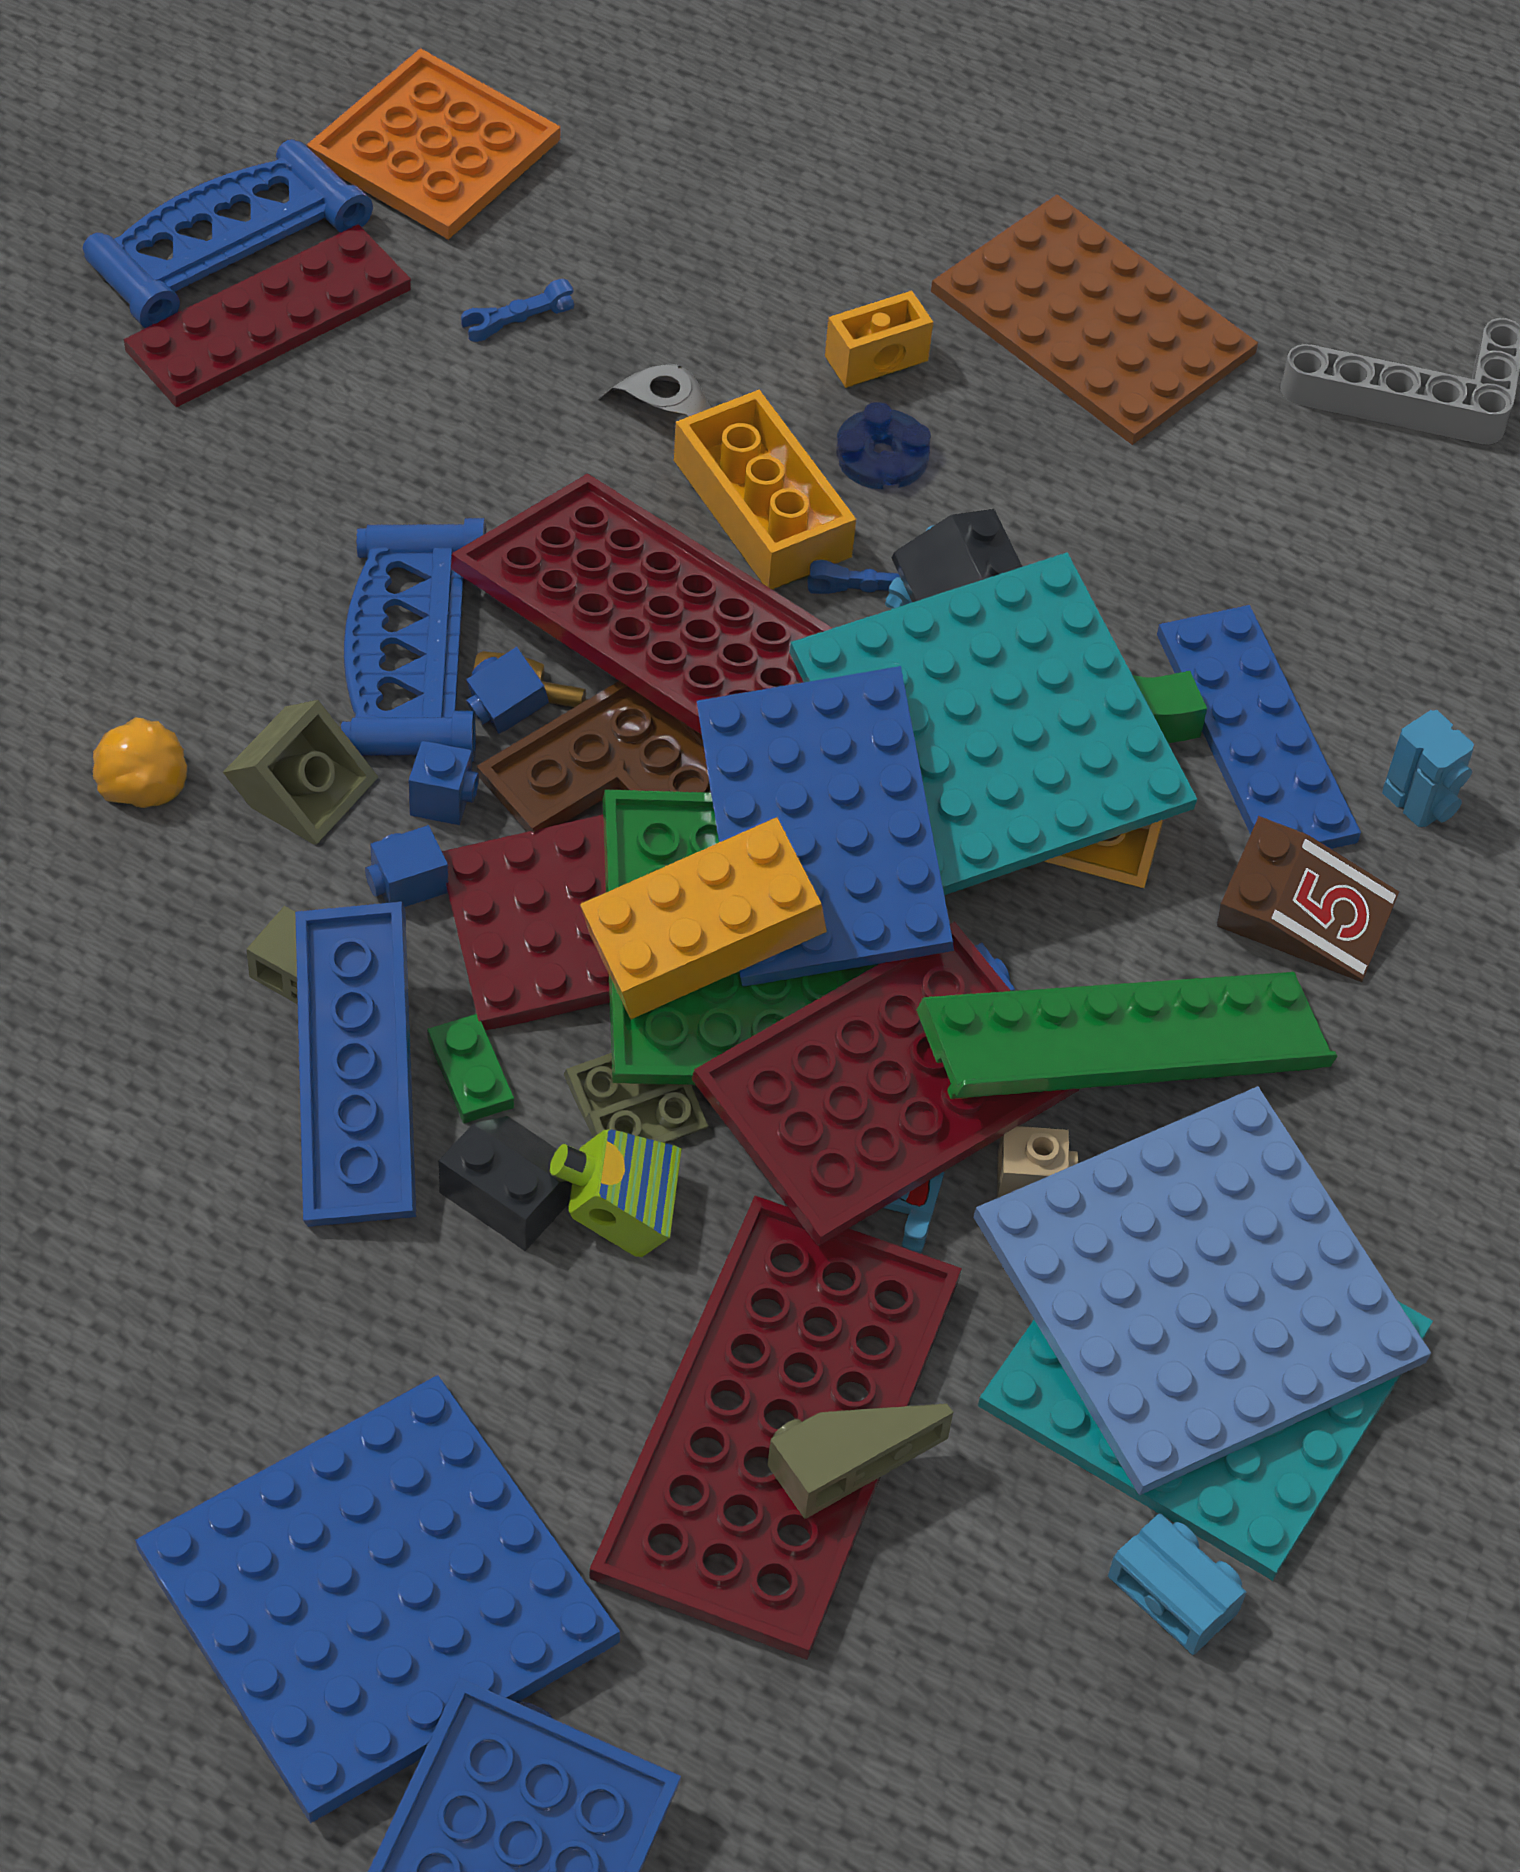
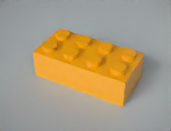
M760 389L676 421L674 462L765 586L773 590L809 575L810 565L815 560H827L836 564L852 557L856 527L855 516Z
M777 817L580 904L590 936L630 1019L827 932L822 903Z

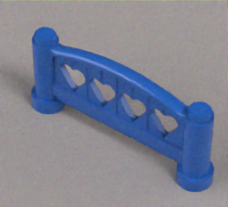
M290 139L282 143L278 148L276 161L241 169L191 188L160 205L133 224L122 235L114 239L110 235H104L100 232L94 233L85 240L83 252L86 261L130 305L131 315L144 328H147L178 313L180 300L175 291L325 217L340 233L357 224L363 227L372 215L373 203L359 187L347 185L303 142ZM276 183H284L289 186V201L286 203L255 196V193L267 191ZM244 201L251 205V220L247 222L216 214L220 210L230 209L236 202ZM200 220H207L212 223V239L208 241L177 233L183 228H191L195 222ZM161 239H168L173 242V258L169 260L138 252L141 248L152 247L156 241Z
M465 518L464 524L367 525V528L357 529L358 558H367V561L361 571L351 598L344 634L345 677L355 718H352L351 721H342L341 729L362 756L417 755L421 741L472 750V762L475 761V712L456 711L464 578L451 570V554L487 533L485 518ZM393 568H404L425 579V581L398 594H392L386 590L392 583L391 577L387 573ZM393 605L401 606L423 618L396 632H388L383 629L384 625L389 622V617L384 611ZM388 644H398L421 656L393 671H385L380 667L386 660V655L381 650ZM385 683H395L418 695V697L392 710L385 711L377 707L383 700V694L378 689Z

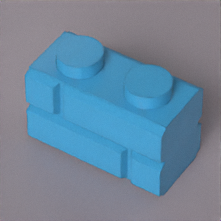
M1430 710L1402 728L1382 792L1397 808L1403 807V813L1418 827H1426L1435 820L1445 822L1450 819L1462 803V800L1458 797L1459 790L1472 774V769L1468 764L1473 752L1474 743L1459 729L1452 730L1453 724L1438 710Z
M1157 1514L1140 1530L1137 1536H1133L1117 1551L1113 1557L1108 1577L1192 1655H1195L1238 1614L1246 1595V1591L1242 1588L1241 1578L1230 1565L1223 1561L1213 1562L1199 1549L1198 1539L1187 1526L1180 1522L1172 1524L1162 1514Z

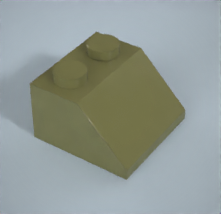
M319 700L285 706L223 771V774L252 809L313 845L320 842L379 778Z

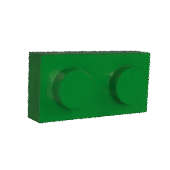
M477 1014L427 1029L428 1041L463 1124L514 1108V1097L482 1022L478 1021Z

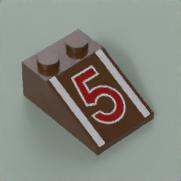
M1258 816L1222 899L1217 927L1363 982L1399 891L1308 834Z

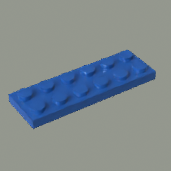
M1250 605L1159 624L1157 636L1174 673L1191 671L1207 706L1202 732L1250 835L1258 816L1308 834L1330 849L1358 843L1361 831Z
M402 902L295 912L303 1221L307 1227L417 1217L406 914Z

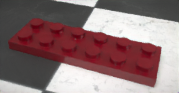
M357 224L125 338V351L177 408L410 291L411 278Z

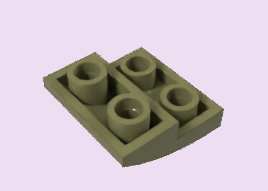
M612 1053L567 1068L564 1072V1077L593 1138L603 1130L612 1129L669 1143L708 1127L692 1085L613 1083Z

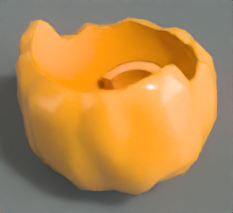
M135 717L126 724L105 733L93 751V779L97 783L98 792L106 801L132 804L140 808L160 806L177 797L185 787L187 764L184 758V749L180 745L176 734L166 729L159 721H149Z

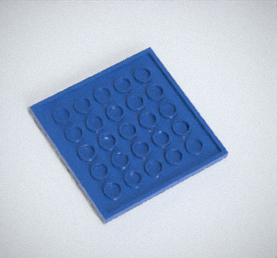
M438 1375L135 1539L137 1550L310 1824L420 1760L459 1677L517 1703L620 1643V1631Z

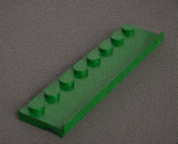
M1295 972L923 997L916 1009L937 1063H943L951 1084L947 1091L950 1099L1313 1070L1331 1067L1338 1057L1335 1051H1330Z

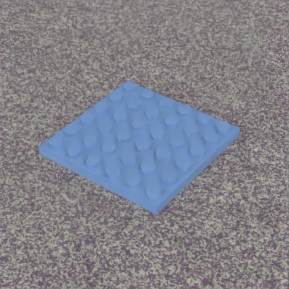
M1258 1086L976 1207L973 1218L1139 1496L1425 1364L1431 1355L1421 1336Z

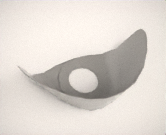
M664 364L646 368L624 379L604 394L606 395L616 389L625 390L654 407L687 416H692L711 408L692 372L676 364ZM652 381H670L680 384V390L673 397L662 398L652 393L650 385Z

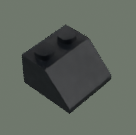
M995 509L950 515L896 550L891 558L912 602L1023 567Z
M509 1116L473 1123L438 1160L439 1193L524 1251L534 1243L569 1204L572 1183L550 1173V1164L557 1148Z

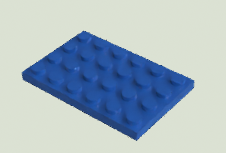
M901 666L697 701L719 842L777 817L822 903L827 929L826 933L740 970L743 987L954 951Z

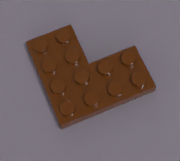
M621 681L614 683L477 765L480 780L527 832H535L541 828L567 822L603 800L605 790L711 793L702 735Z

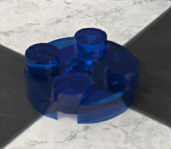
M870 403L865 407L864 411L849 417L841 425L837 433L836 454L839 458V466L848 478L867 488L883 489V485L899 484L898 488L908 486L917 481L927 469L930 456L931 432L925 425L920 424L910 415L893 410L885 403ZM875 445H889L893 452L884 450L881 453L875 452Z

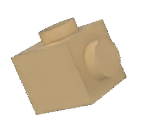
M1017 1126L1001 1137L998 1148L997 1197L1006 1195L1078 1164V1152L1069 1151V1130Z

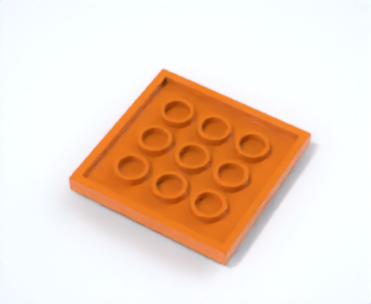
M420 48L306 146L339 177L449 240L560 141L561 127Z

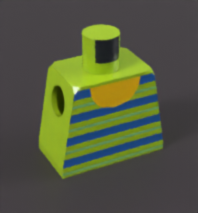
M609 1129L600 1132L581 1146L579 1150L566 1144H562L556 1150L550 1164V1173L572 1183L568 1211L574 1220L635 1257L645 1256L670 1238L682 1148Z

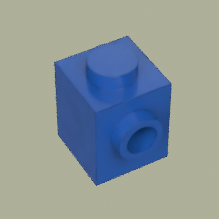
M517 647L498 659L497 657H490L482 661L474 668L472 676L466 679L472 695L466 700L469 708L475 712V717L481 725L490 721L498 734L508 730L549 703L544 684Z
M421 741L409 777L410 816L460 825L466 803L474 802L479 784V773L472 771V750Z
M429 825L402 834L394 833L386 836L381 841L370 844L371 865L365 867V874L370 890L375 897L383 895L386 903L402 902L404 907L448 893L446 883H448V863Z

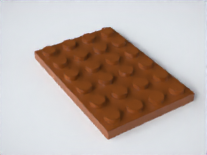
M1057 194L932 280L931 292L1131 445L1135 444L1255 355L1258 346L1256 340Z

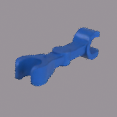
M557 279L545 288L544 293L531 298L513 300L509 305L498 309H468L462 313L461 325L464 328L472 324H481L471 327L468 330V337L473 342L483 341L495 334L506 324L524 322L528 317L550 309L556 314L573 309L574 301L570 295L573 294L574 290L568 280Z
M815 560L810 565V576L807 579L809 592L814 594H830L845 591L847 588L861 589L864 592H874L876 590L889 591V586L893 580L900 576L898 573H881L874 569L849 571L848 568L827 560Z

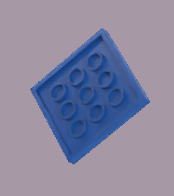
M459 1677L368 1872H641L681 1782V1776Z

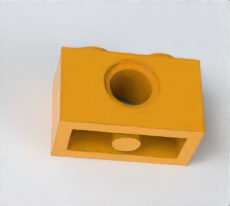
M913 291L828 317L825 357L845 388L927 362L929 360L933 320Z

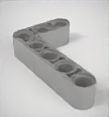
M1507 318L1493 319L1486 324L1476 354L1471 379L1316 345L1302 344L1292 348L1287 355L1280 390L1288 401L1302 406L1478 444L1489 445L1497 443L1505 433L1516 394L1520 371V325Z

